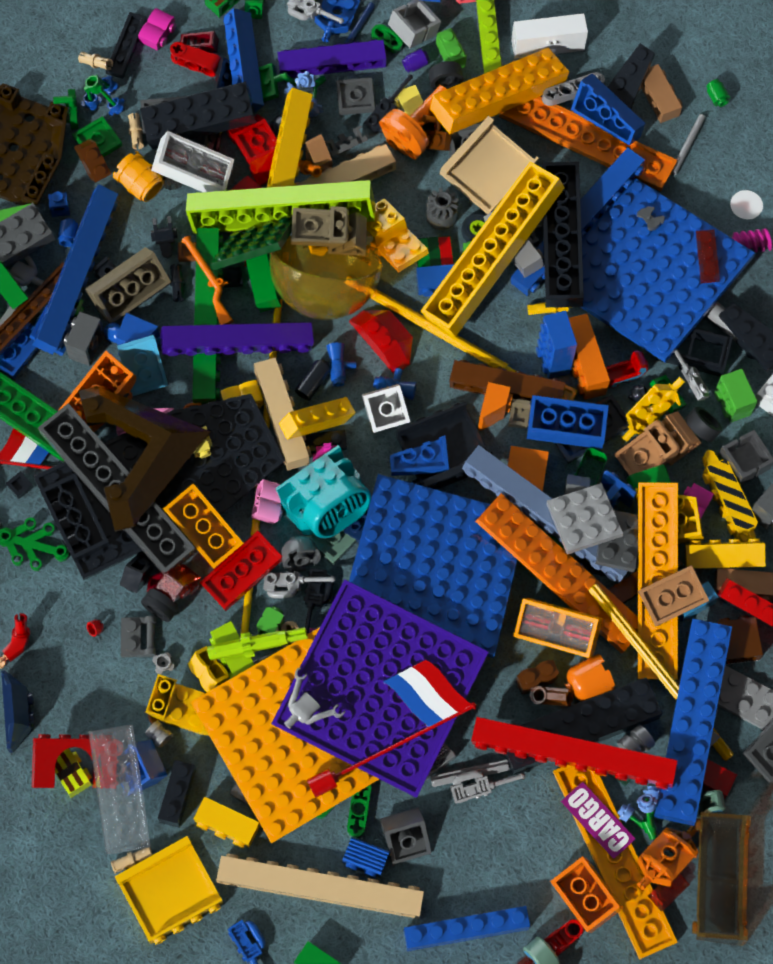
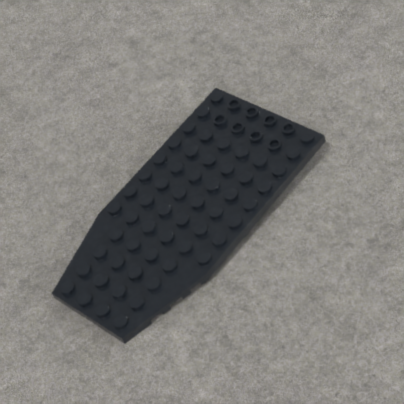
M252 394L232 397L218 402L213 401L199 406L194 405L184 409H175L166 413L198 427L206 426L207 430L211 431L209 434L212 442L210 447L211 455L206 458H195L193 454L184 463L183 468L166 489L162 490L155 502L162 509L191 484H194L219 514H222L256 487L261 480L267 478L285 463ZM127 432L104 442L106 447L129 473L148 445L146 441L139 437L136 438ZM65 461L33 476L83 580L143 552L125 530L115 532L111 514Z

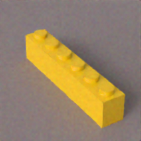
M292 87L286 96L267 188L296 186L294 180L300 170L298 162L302 158L303 150L301 148L307 137L305 129L310 123L308 115L314 104L312 102L313 94Z

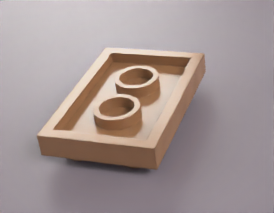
M692 565L638 591L655 627L709 602Z

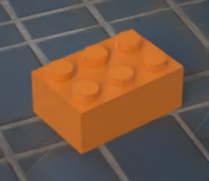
M582 856L550 881L588 933L594 932L624 909L586 857Z

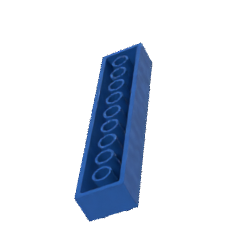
M692 619L665 758L678 760L673 787H668L667 790L659 789L654 813L655 818L694 826L696 823L732 626Z

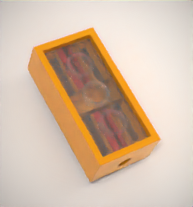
M523 598L513 637L590 658L594 656L603 618L532 598Z

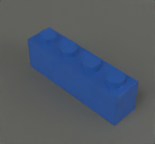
M455 264L417 267L418 295L432 296Z

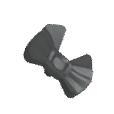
M647 206L637 212V217L644 219L649 231H654L660 226V223H664V216L654 218L651 215L654 207Z

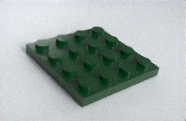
M284 216L277 222L268 221L261 227L256 228V226L248 228L246 232L240 233L237 231L229 235V239L224 242V246L220 248L219 253L215 255L214 260L211 262L213 271L280 250L292 233V217Z

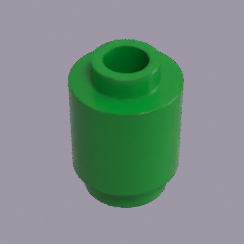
M719 79L709 82L706 86L707 93L714 106L723 107L727 105L730 95L723 82H720Z

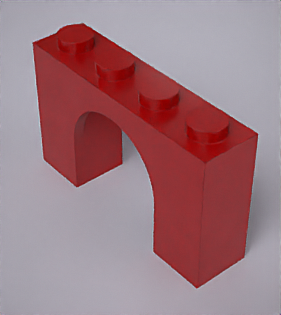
M38 734V738H33L32 788H55V764L57 758L63 751L71 747L81 748L90 755L93 762L92 788H116L117 739H112V735H99V739H91V735H79V739H71V735L59 734V738H51V734Z

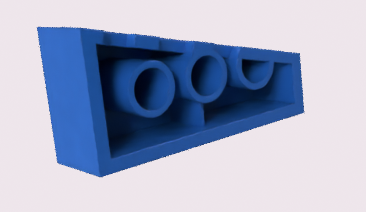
M590 74L581 80L571 111L629 146L641 137L646 123L595 75Z

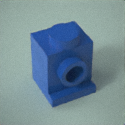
M57 191L53 194H48L52 217L70 215L69 198L66 192ZM65 207L63 210H55V208Z

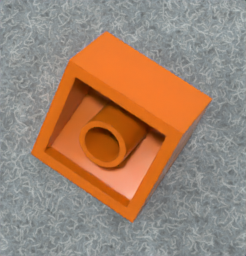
M488 382L480 413L478 430L482 431L502 420L505 412L509 413L513 397L510 394L511 387Z

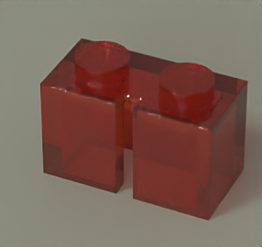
M182 564L165 572L156 588L175 602L181 598L184 599L189 594H194L199 587L198 582L201 577Z

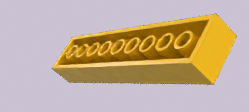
M529 162L422 308L421 312L427 320L452 336H457L563 191L564 186L560 178Z

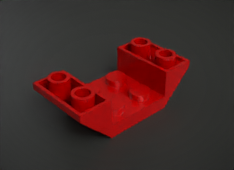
M256 114L257 123L227 130L226 132L233 144L237 143L250 165V172L256 183L262 186L268 183L277 138L265 118Z

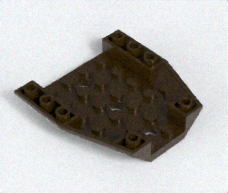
M4 83L0 85V175H3V179L0 180V198L18 205L31 203L38 205L62 159L68 107L54 104L53 102L50 103L49 107L21 97L19 89ZM28 116L35 117V119L31 122H27L25 120ZM12 145L19 146L17 151L9 150Z

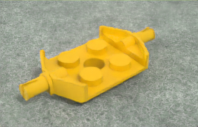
M679 376L673 384H655L626 414L629 430L622 438L628 442L634 435L642 434L644 428L658 420L675 402L680 406L681 403L677 391L685 381Z

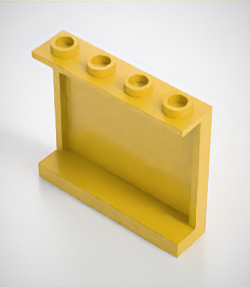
M188 836L114 876L150 944L155 943V945L162 943L167 939L165 936L172 932L175 935L185 929L184 925L190 922L192 924L199 922L203 919L202 915L207 912L212 914L221 909L220 905L223 904L222 898Z

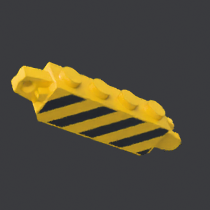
M707 450L702 458V463H704L705 467L702 474L705 484H709L710 492L714 493L712 499L718 502L719 513L722 518L726 519L730 535H734L735 539L739 538L741 542H748L749 538H756L754 530L758 521L729 462L726 460L719 461L714 451Z

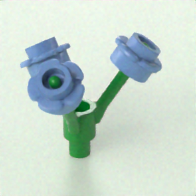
M647 786V790H643L645 794L637 799L638 807L642 812L646 813L647 818L640 821L633 816L632 813L635 809L630 806V803L627 806L623 804L617 814L619 819L625 823L629 818L644 829L645 833H648L649 839L653 840L657 838L654 810L657 804L659 788Z

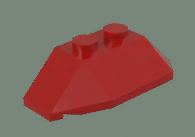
M363 310L349 320L350 324L393 374L396 368L404 370L410 365L413 336L390 310Z

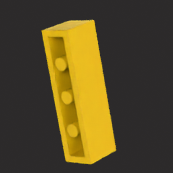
M343 397L291 411L278 424L287 440L345 424L356 412L348 398Z
M749 538L748 542H740V539H729V542L722 543L721 539H710L709 543H701V540H689V543H685L686 568L691 565L693 568L766 567L765 543L760 541V538Z

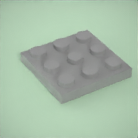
M602 483L547 500V507L567 555L623 537L622 529Z

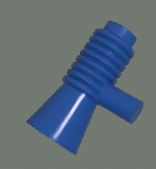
M338 342L330 343L326 348L330 358L331 382H333V386H343L346 381L345 369H356V362L343 361L345 344Z
M396 368L393 379L384 376L375 377L373 388L379 390L399 384L403 396L413 400L417 382L400 381L403 370Z

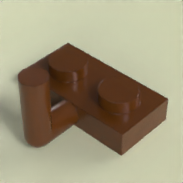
M423 115V122L434 123V131L424 130L429 140V145L426 148L450 151L451 134L441 132L442 124L435 116Z

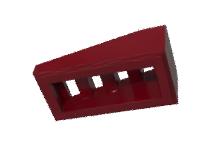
M215 31L181 34L180 42L187 45V39H190L189 46L200 48L209 53H217L219 38Z

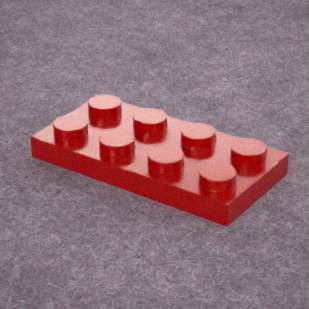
M257 530L244 544L209 573L200 584L227 611L282 561V555Z

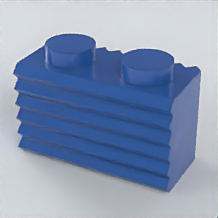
M351 837L343 857V863L346 864V868L357 871L358 868L365 871L364 874L375 879L376 876L381 877L390 852Z

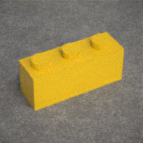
M207 797L203 798L193 818L198 828L204 831L208 829L215 831L214 835L223 840L226 837L234 840L233 844L240 848H244V846L250 848L260 827L258 821Z

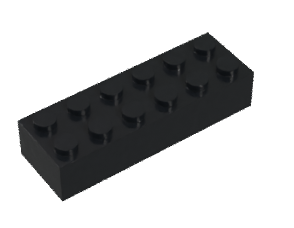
M246 81L140 108L146 139L152 149L158 148L160 139L167 131L191 140L257 123L250 89Z

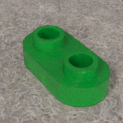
M382 24L375 25L372 28V40H383L384 47L389 52L397 53L401 51L403 41L394 31Z

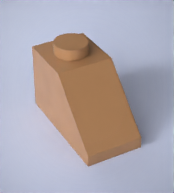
M321 134L305 142L306 160L320 166L322 172L332 167V158Z

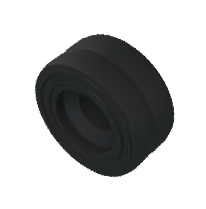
M150 589L141 601V604L151 614L166 622H170L179 609L173 600L155 589Z

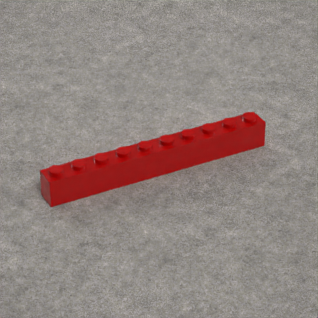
M476 717L471 739L475 748L481 750L492 748L499 754L515 753L516 757L526 759L528 756L535 758V761L540 763L551 761L555 762L554 765L559 767L574 766L575 770L587 772L588 769L595 771V774L600 776L611 774L615 775V778L618 780L627 781V778L635 780L637 784L647 785L652 783L656 784V788L667 790L668 787H673L678 761Z

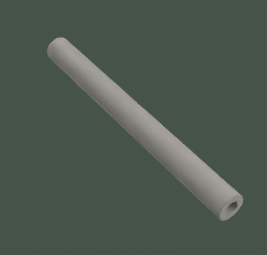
M699 114L676 159L677 163L671 174L677 175L706 118L705 115Z

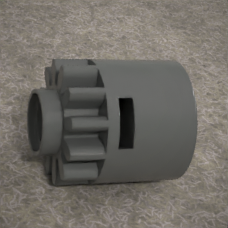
M439 188V192L433 190L432 196H428L426 219L431 227L437 230H447L456 223L459 201L455 198L456 193L450 194L449 189L443 192V189Z

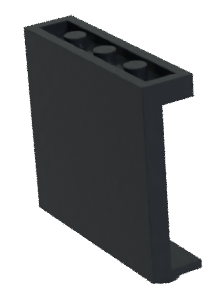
M466 402L456 403L444 411H436L429 417H421L412 424H404L396 432V438L402 450L417 448L425 442L436 441L439 437L445 435L449 468L465 462L478 445L488 451L466 410ZM464 464L425 480L423 478L436 473L415 474L421 486L436 490L469 477L462 469Z

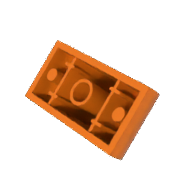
M105 351L60 409L69 403L87 424L79 391L98 386L132 399L130 390L136 382V375L112 354ZM104 423L92 425V426H89V427L91 428V430H92L93 432H95V431H97Z

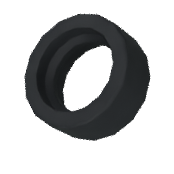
M453 61L438 63L431 67L428 72L430 84L434 90L439 85L448 89L464 81L461 65Z
M694 407L686 416L685 421L690 429L705 441L712 442L722 432V427L718 420L701 407Z

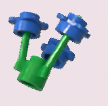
M96 74L86 79V86L84 87L86 94L83 97L84 101L81 102L82 107L96 110L97 105L102 102V98L97 96V94L102 93L109 101L107 107L110 110V116L119 114L124 110L123 104L125 100L123 98L115 97L112 99L110 97L111 92L118 88V83L113 81L112 76L109 75L101 79Z

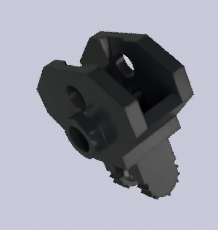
M167 216L168 228L158 229L157 219L152 218L154 229L151 231L152 242L155 241L156 245H160L163 258L168 259L172 255L171 244L175 243L174 239L178 238L176 227L173 228L171 216Z

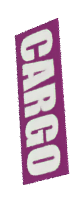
M584 782L580 783L561 801L613 859L635 840L634 836Z

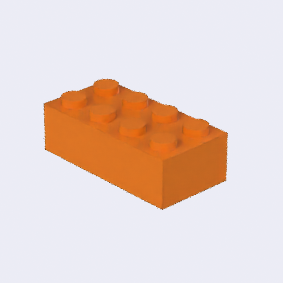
M588 314L570 317L569 321L577 342L573 367L571 369L573 377L577 378L579 383L577 384L578 392L580 395H583L584 400L606 395L610 379Z

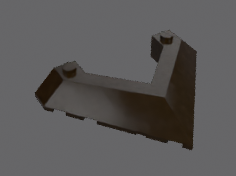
M98 386L80 390L79 395L88 426L108 422L122 428L123 431L136 438H141L148 444L123 483L104 487L115 532L135 527L141 516L153 505L162 490L166 489L183 468L184 463L192 457L211 431Z

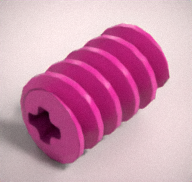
M766 228L761 231L756 229L754 232L749 230L747 233L741 231L740 234L738 232L732 234V239L750 250L753 248L755 253H757L758 247H760L762 252L765 251V246H767L769 251L772 249L771 236Z

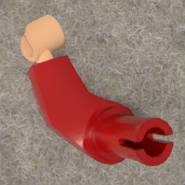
M19 613V620L18 614L14 617L15 627L12 629L11 642L2 650L4 655L0 657V669L4 668L7 659L10 662L13 661L26 649L30 637V629L27 627V615L24 613Z

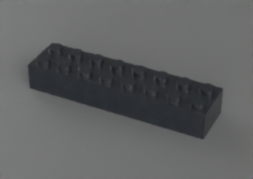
M542 162V168L560 178L564 186L561 194L543 217L545 308L583 307L579 162Z
M646 677L519 726L598 743L632 730L638 725H645L658 720L663 713ZM507 752V754H504L512 775L543 764L535 761L533 757L527 756L526 759L516 757L515 753Z

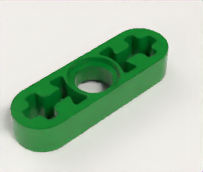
M371 785L367 786L368 790H364L363 798H367V801L359 798L360 791L352 795L347 832L353 838H360L365 833ZM357 803H362L365 806V811L361 814H357L353 810L354 805ZM352 816L364 818V821L359 819V827L362 830H358L357 833H353V829H350L351 826L355 825V819H351Z

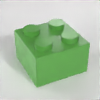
M739 369L720 377L714 394L716 400L720 401L723 406L722 412L724 417L728 418L731 423L751 416L757 404V399L743 370Z

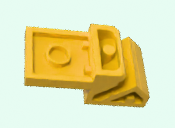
M385 198L376 203L375 221L367 222L366 236H372L374 239L370 243L372 250L379 257L383 256L399 273L429 254L428 248L407 228L405 218Z

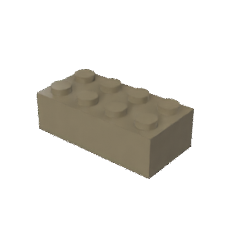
M145 247L85 290L102 318L112 323L171 283L155 253Z

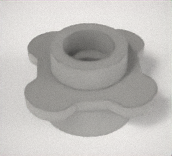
M165 652L153 657L152 661L156 665L155 671L157 674L174 669L175 666L171 662L172 656L170 653Z

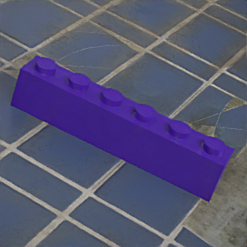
M383 40L277 52L279 73H287L292 78H296L299 73L306 71L313 75L386 67Z

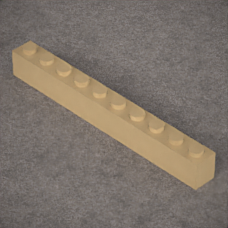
M234 854L221 856L216 879L219 884L417 919L420 917L424 891H420V888L416 886H408V889L401 888L398 883L388 882L387 885L379 884L380 881L376 879L362 881L359 880L358 876L347 875V878L339 877V873L328 871L327 874L319 873L318 869L307 868V871L300 870L299 866L291 864L283 867L278 866L279 863L274 861L260 863L258 859L247 857L246 860L238 859L239 856Z

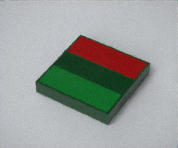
M451 236L418 238L428 248L429 254L417 261V267L454 264Z

